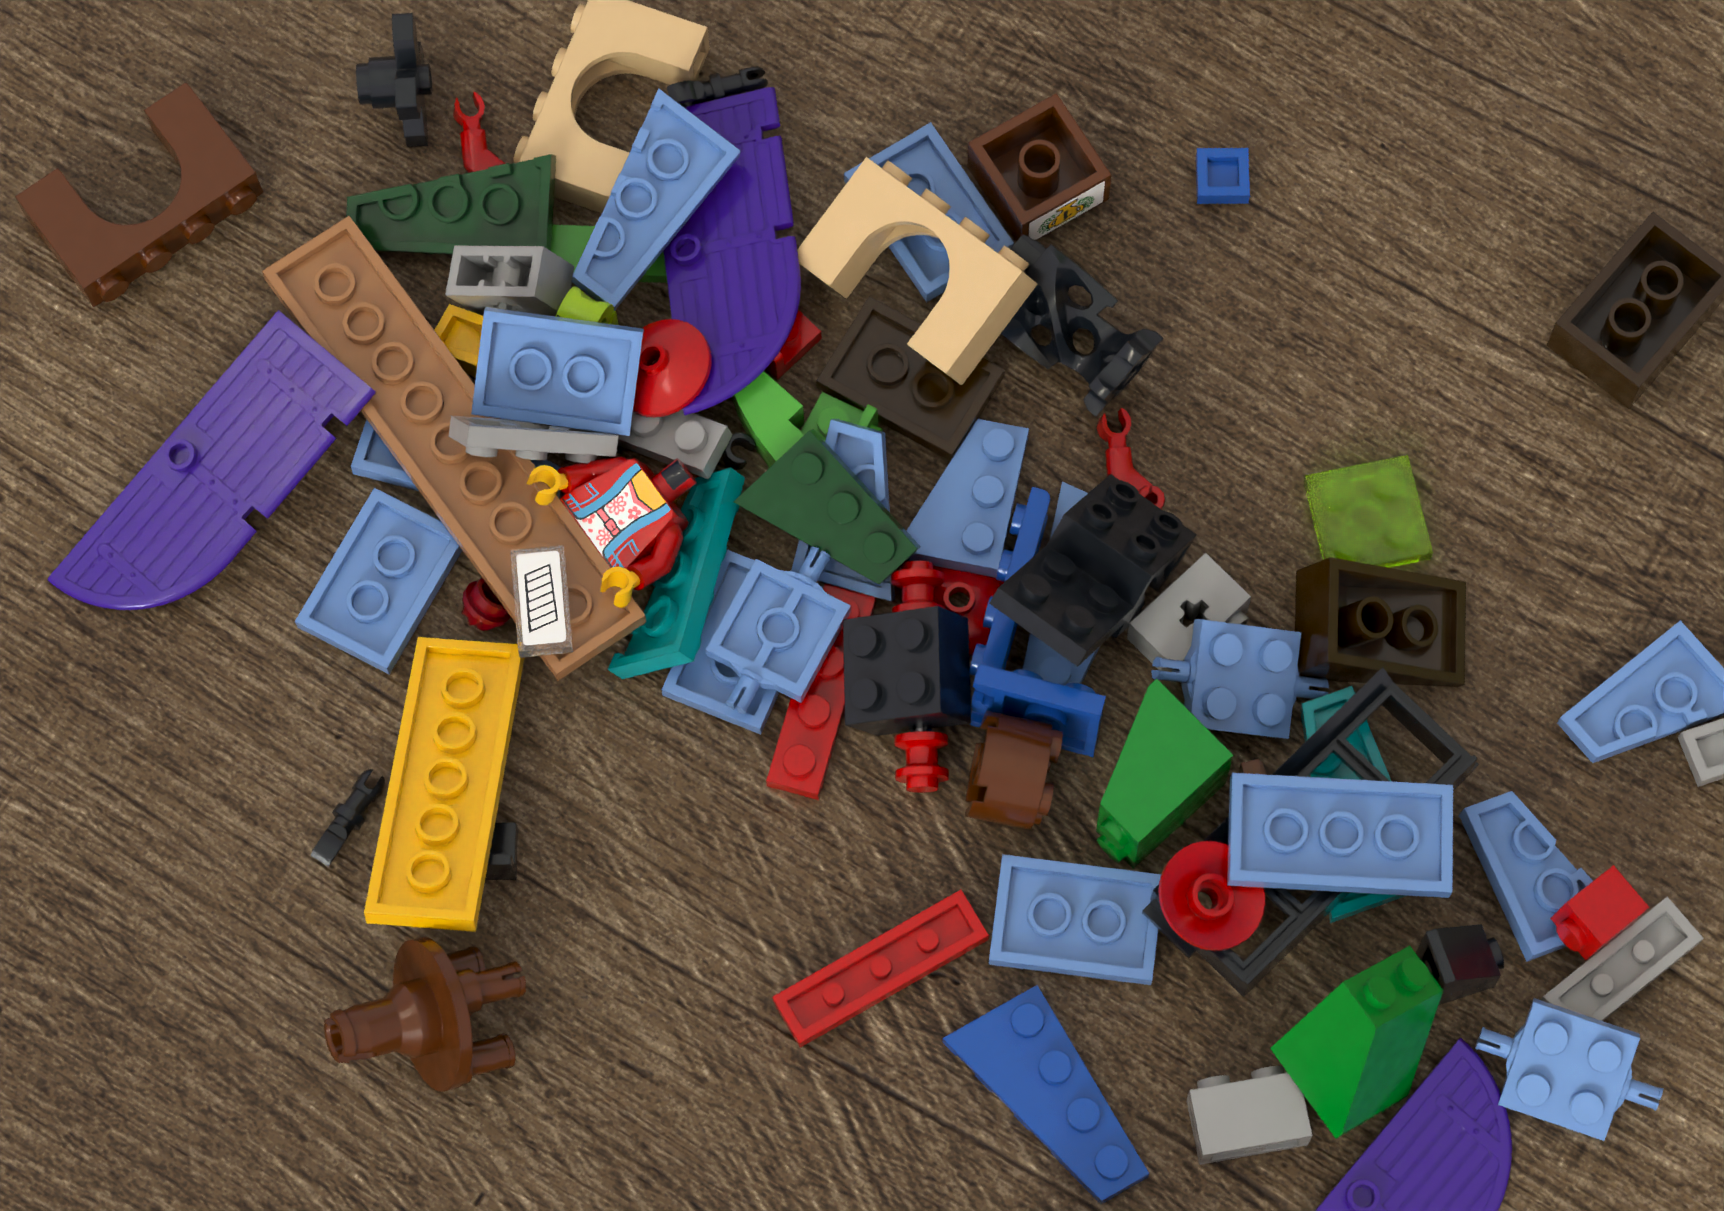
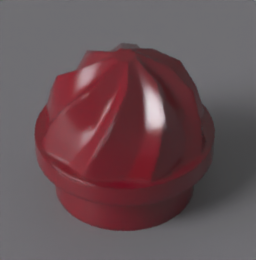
M480 578L479 581L471 582L464 590L462 598L464 606L461 614L467 617L469 625H474L475 628L481 631H487L504 625L511 616L483 578Z

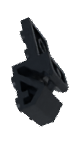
M1110 474L1063 515L1047 546L1000 585L989 604L1078 667L1111 635L1117 638L1129 627V623L1141 612L1146 597L1144 593L1147 587L1150 586L1157 592L1184 558L1197 534L1185 527L1177 516L1161 510L1140 495L1133 485L1121 481Z

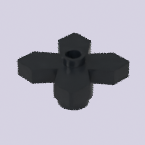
M413 13L392 14L395 56L369 57L368 63L356 64L360 105L372 104L373 109L396 107L399 120H403L404 137L407 147L428 146L424 95H432L430 64H424V52L421 41L418 42L416 23Z

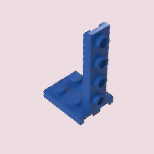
M1032 487L1027 505L1017 503L1010 527V534L1018 537L1014 551L1003 550L996 580L1005 582L1039 553L1047 525V512L1050 505V495L1047 491ZM990 596L983 621V627L991 629L986 645L976 644L969 670L970 674L975 676L973 683L975 689L971 701V724L969 725L980 728L986 711L1051 723L1052 730L1063 732L1061 749L1093 757L1099 737L1106 696L1096 694L1092 688L1079 683H1068L1064 686L1045 681L1040 675L1029 670L1017 669L1013 672L1006 671L1005 668L1018 624L989 604L993 596Z

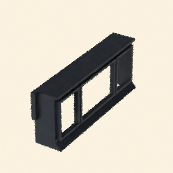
M1382 667L1272 775L1308 777L1334 753L1361 780L1389 781L1346 740L1381 705L1444 763L1426 784L1453 785L1454 791L1479 764L1476 762L1478 758L1474 755L1471 756L1392 681L1384 667ZM1229 817L1204 841H1216L1228 845ZM1159 884L1153 889L1150 904L1142 910V914L1188 959L1197 951L1244 997L1350 892L1315 891L1301 904L1286 889L1264 888L1265 895L1288 918L1244 961L1231 948L1219 951L1205 950L1189 944L1178 936L1163 915L1159 902Z

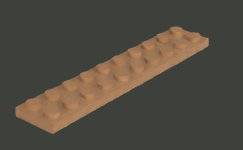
M347 216L262 270L265 281L297 325L376 391L375 395L361 410L362 414L521 631L522 623L516 557L519 554L559 552L566 640L564 642L532 645L557 681L646 623L644 612L632 597L626 607L619 608L614 605L615 595L622 588L614 586L608 588L606 592H600L603 574L610 567L556 495L554 500L548 505H540L535 501L539 491L550 489V487L544 482L527 484L531 472L536 468L531 460L515 456L516 450L498 449L497 457L470 455L465 452L466 446L448 437L451 416L494 417L471 414L474 383L350 216Z

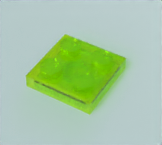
M1408 455L1305 475L1303 483L1323 560L1332 557L1390 568L1431 559L1433 550Z

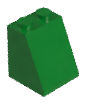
M1157 678L1147 688L1099 807L1096 832L1100 835L1097 838V842L1103 851L1117 863L1124 859L1133 869L1226 784L1233 754Z
M1411 946L1343 981L1270 1048L1335 1139L1402 1101L1409 1094L1443 993V989Z

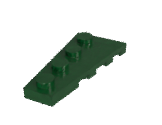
M549 154L523 162L506 163L480 171L454 174L418 184H406L347 197L346 217H351L375 251L453 255L454 245L544 246L551 251L556 156Z

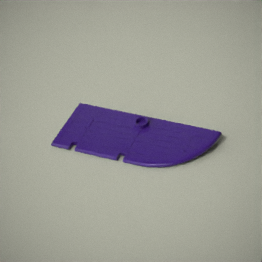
M767 87L684 107L741 151L736 162L664 249L672 319L685 321L697 328L707 340L712 356L708 380L700 394L688 406L683 408L684 415L693 414L715 406L737 394L753 382L780 352L797 316L801 295V274L796 237L787 236L777 239L776 231L794 226L783 142L781 136L765 139L763 137L764 131L780 127L774 87Z
M278 310L51 573L48 581L57 589L79 601L115 610L153 608L174 602L197 591L222 572L257 532L256 529L245 521L249 514L256 509L268 519L337 439L324 428L328 422L335 416L348 426L375 395L376 391Z
M1461 1037L1314 1211L1499 1210L1506 1192L1511 1170L1512 1138L1510 1122L1506 1107L1498 1105L1501 1093L1492 1074L1477 1053Z

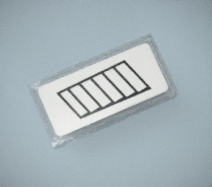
M564 545L510 550L519 657L573 653Z

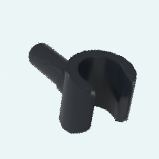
M736 433L732 435L722 456L723 461L729 468L740 470L746 467L747 462L742 458L735 457L730 448L742 446L746 450L754 451L756 444L749 435Z

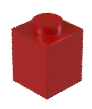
M1613 865L1568 900L1550 919L1556 925V931L1561 941L1569 949L1579 952L1587 960L1634 923L1650 907Z

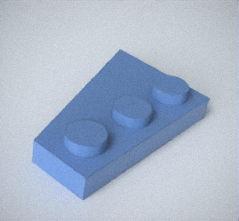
M1680 620L1563 714L1557 724L1592 763L1601 761L1723 716L1724 668Z

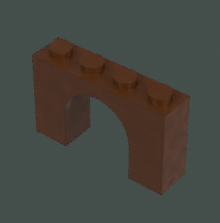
M187 82L144 110L152 131L181 168L179 190L171 204L158 216L148 221L131 225L108 222L95 215L86 206L59 168L15 196L25 217L93 308L103 301L110 302L120 297L128 289L129 284L144 273H152L163 268L170 261L172 254L189 243L195 244L207 238L214 230L215 225L231 214L239 215L247 211L256 202L257 197L263 193L254 169Z

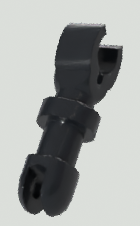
M755 66L740 69L737 74L721 78L719 73L709 75V80L704 82L682 81L669 85L667 90L668 96L681 106L687 107L767 87L768 81L761 78L765 75L763 68Z
M368 769L359 776L352 787V793L344 804H337L332 812L335 816L334 820L310 855L327 867L330 866L352 830H360L365 822L362 815L370 803L376 801L384 788L385 778L383 775L373 789L365 786L373 769Z

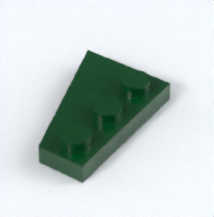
M814 429L809 430L733 501L806 544L819 548L820 552L822 550L825 551L831 558L877 584L883 583L921 547Z

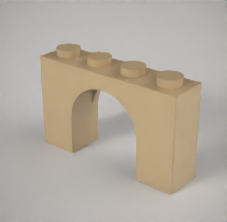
M588 0L586 5H578L571 22L572 39L567 49L563 47L559 49L552 67V76L555 77L548 93L544 91L540 93L533 111V120L536 121L529 137L522 136L514 155V163L532 160L535 157L549 154L555 155L554 197L602 213L606 206L619 173L622 171L629 152L598 142L580 128L575 120V115L583 95L600 80L617 74H637L668 85L682 81H697L710 50L708 28L706 26L629 0Z
M866 157L797 249L799 264L847 299L878 256L892 243L915 235H926L940 239L949 258L950 271L948 283L942 297L907 345L956 382L963 385L1037 286V283L1024 273L1029 263L1005 245L999 253L985 244L990 235L967 217H964L960 224L953 221L946 215L951 206L927 188L921 196L907 187L912 178L887 160L881 168Z

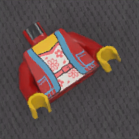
M625 457L596 459L590 463H576L561 467L558 471L547 465H541L533 469L527 484L544 482L550 487V489L539 491L535 501L540 505H548L554 500L559 490L565 493L560 498L561 502L609 565L610 569L603 574L600 592H606L608 588L614 586L622 588L616 593L614 598V605L616 607L623 608L630 603L633 589L637 591L642 590L671 572L684 539L682 532L689 523L674 501L697 483L687 467L678 458L656 475L638 459H627Z

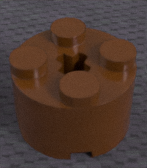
M986 711L980 726L982 729H987L985 743H976L966 792V802H971V804L966 809L965 816L1030 830L1033 824L1040 825L1042 816H1047L1049 813L1054 784L1047 783L1045 780L1047 773L1050 771L1051 764L1058 761L1063 732L1052 730L1051 723Z

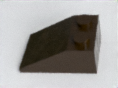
M1332 557L1296 571L1295 632H1301L1298 657L1299 675L1326 678L1327 680L1338 682L1367 683L1384 667L1395 684L1448 687L1465 685V581Z

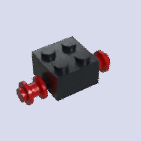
M929 561L904 562L901 565V570L891 574V584L902 589V603L892 607V613L843 620L845 725L876 736L901 733L894 737V745L905 751L906 766L895 771V780L906 783V790L916 793L939 790L938 783L949 779V770L938 765V750L948 745V735L932 732V729L971 724L968 618L949 611L943 605L934 602V588L944 583V573L933 569V563Z

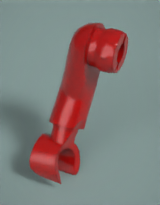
M473 92L472 96L474 105L478 110L476 115L467 116L462 113L457 97L453 109L454 119L459 125L463 126V132L460 133L463 166L468 173L505 164L487 147L486 133L484 129H481L480 125L485 106L483 99L476 92Z
M1120 408L1118 411V419L1122 425L1120 433H1114L1108 428L1104 413L1098 421L1097 433L1100 438L1108 442L1109 449L1105 450L1107 477L1112 474L1117 479L1130 483L1138 490L1140 495L1162 510L1165 504V496L1162 490L1153 486L1133 467L1131 447H1127L1125 437L1131 428V418L1128 412L1123 408Z

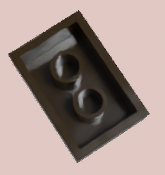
M1652 212L1558 319L1547 346L1630 409L1724 300V265L1656 213Z

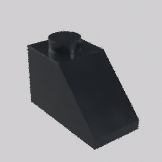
M1482 924L1437 928L1427 931L1416 951L1417 956L1427 966L1429 972L1443 989L1439 1005L1494 988L1501 977L1499 970L1504 968L1500 947L1494 937L1487 939Z

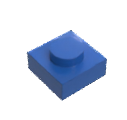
M1197 148V204L1249 203L1248 148Z

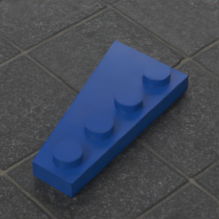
M1038 985L942 1038V1043L975 1073V1077L1014 1113L1017 1120L1051 1151V1154L1100 1204L1149 1177L1148 1170Z

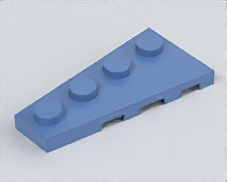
M658 88L651 108L642 127H640L628 158L612 188L606 206L572 275L571 282L596 301L611 303L615 311L736 162L741 151Z

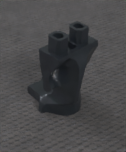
M1023 234L1010 250L1029 263L1024 272L1037 283V286L1001 334L1047 369L1060 362L1077 371L1088 382V387L1091 389L1083 399L1087 409L1097 417L1139 373L1164 338L1156 331L1146 328L1131 334H1125L1114 327L1099 314L1107 306L1113 308L1118 300L1056 245L1050 244L1046 248L1043 244ZM1074 285L1083 287L1091 295V304L1089 306H1081L1072 301L1068 295L1069 288ZM1039 324L1049 329L1052 335L1050 344L1046 346L1038 344L1032 338V329ZM1078 329H1088L1094 337V347L1089 354L1078 352L1073 344V335Z

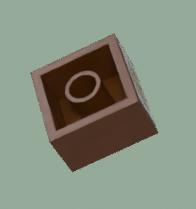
M1057 93L968 142L967 168L1016 242L1023 234L1038 240L1109 200L1111 173Z

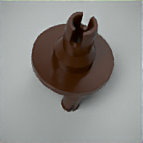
M428 937L408 940L401 945L397 952L393 972V987L383 998L356 1004L345 1010L338 1009L330 1013V1018L324 1022L327 1047L331 1056L338 1063H350L349 1060L369 1059L393 1052L410 1057L422 1079L431 1088L439 1092L459 1088L463 1084L469 1083L472 1080V1076L503 1068H512L515 1065L516 1059L510 1037L502 1033L495 1037L473 1042L470 1016L474 1012L480 1011L483 1004L511 997L524 996L526 992L525 976L513 978V974L521 973L523 970L516 961L485 970L483 956L476 946L446 954L438 943Z

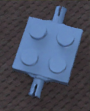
M811 547L798 573L778 570L755 559L705 649L706 656L732 668L740 677L729 699L725 702L733 710L737 706L739 713L746 714L747 708L759 687L774 689L802 703L843 628V620L847 619L851 613V605L827 594L817 583L827 562L831 559L830 555L822 550L819 555V548Z
M1194 619L1192 643L1184 661L1156 657L1152 666L1170 668L1172 672L1152 670L1151 672L1154 680L1157 678L1158 680L1182 682L1181 686L1185 698L1184 706L1207 729L1289 739L1292 708L1296 698L1316 699L1328 694L1326 691L1310 690L1309 686L1329 688L1326 678L1299 676L1298 657L1301 632L1203 619Z
M1533 998L1526 1021L1517 1031L1514 1038L1482 1027L1475 1046L1476 1050L1479 1049L1506 1059L1507 1076L1501 1090L1498 1105L1605 1141L1614 1113L1623 1104L1625 1099L1656 1111L1663 1093V1088L1661 1087L1658 1088L1632 1079L1631 1064L1640 1041L1639 1033Z

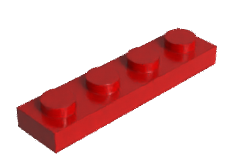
M825 583L823 590L827 594L851 605V613L847 619L873 615L876 597ZM843 628L802 703L792 698L790 699L766 779L768 787L819 800L845 711Z
M959 890L774 995L772 1000L798 1046L801 1048L988 941L989 935L963 891Z

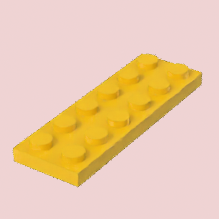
M426 637L417 638L364 909L366 923L476 932L525 659L523 645Z

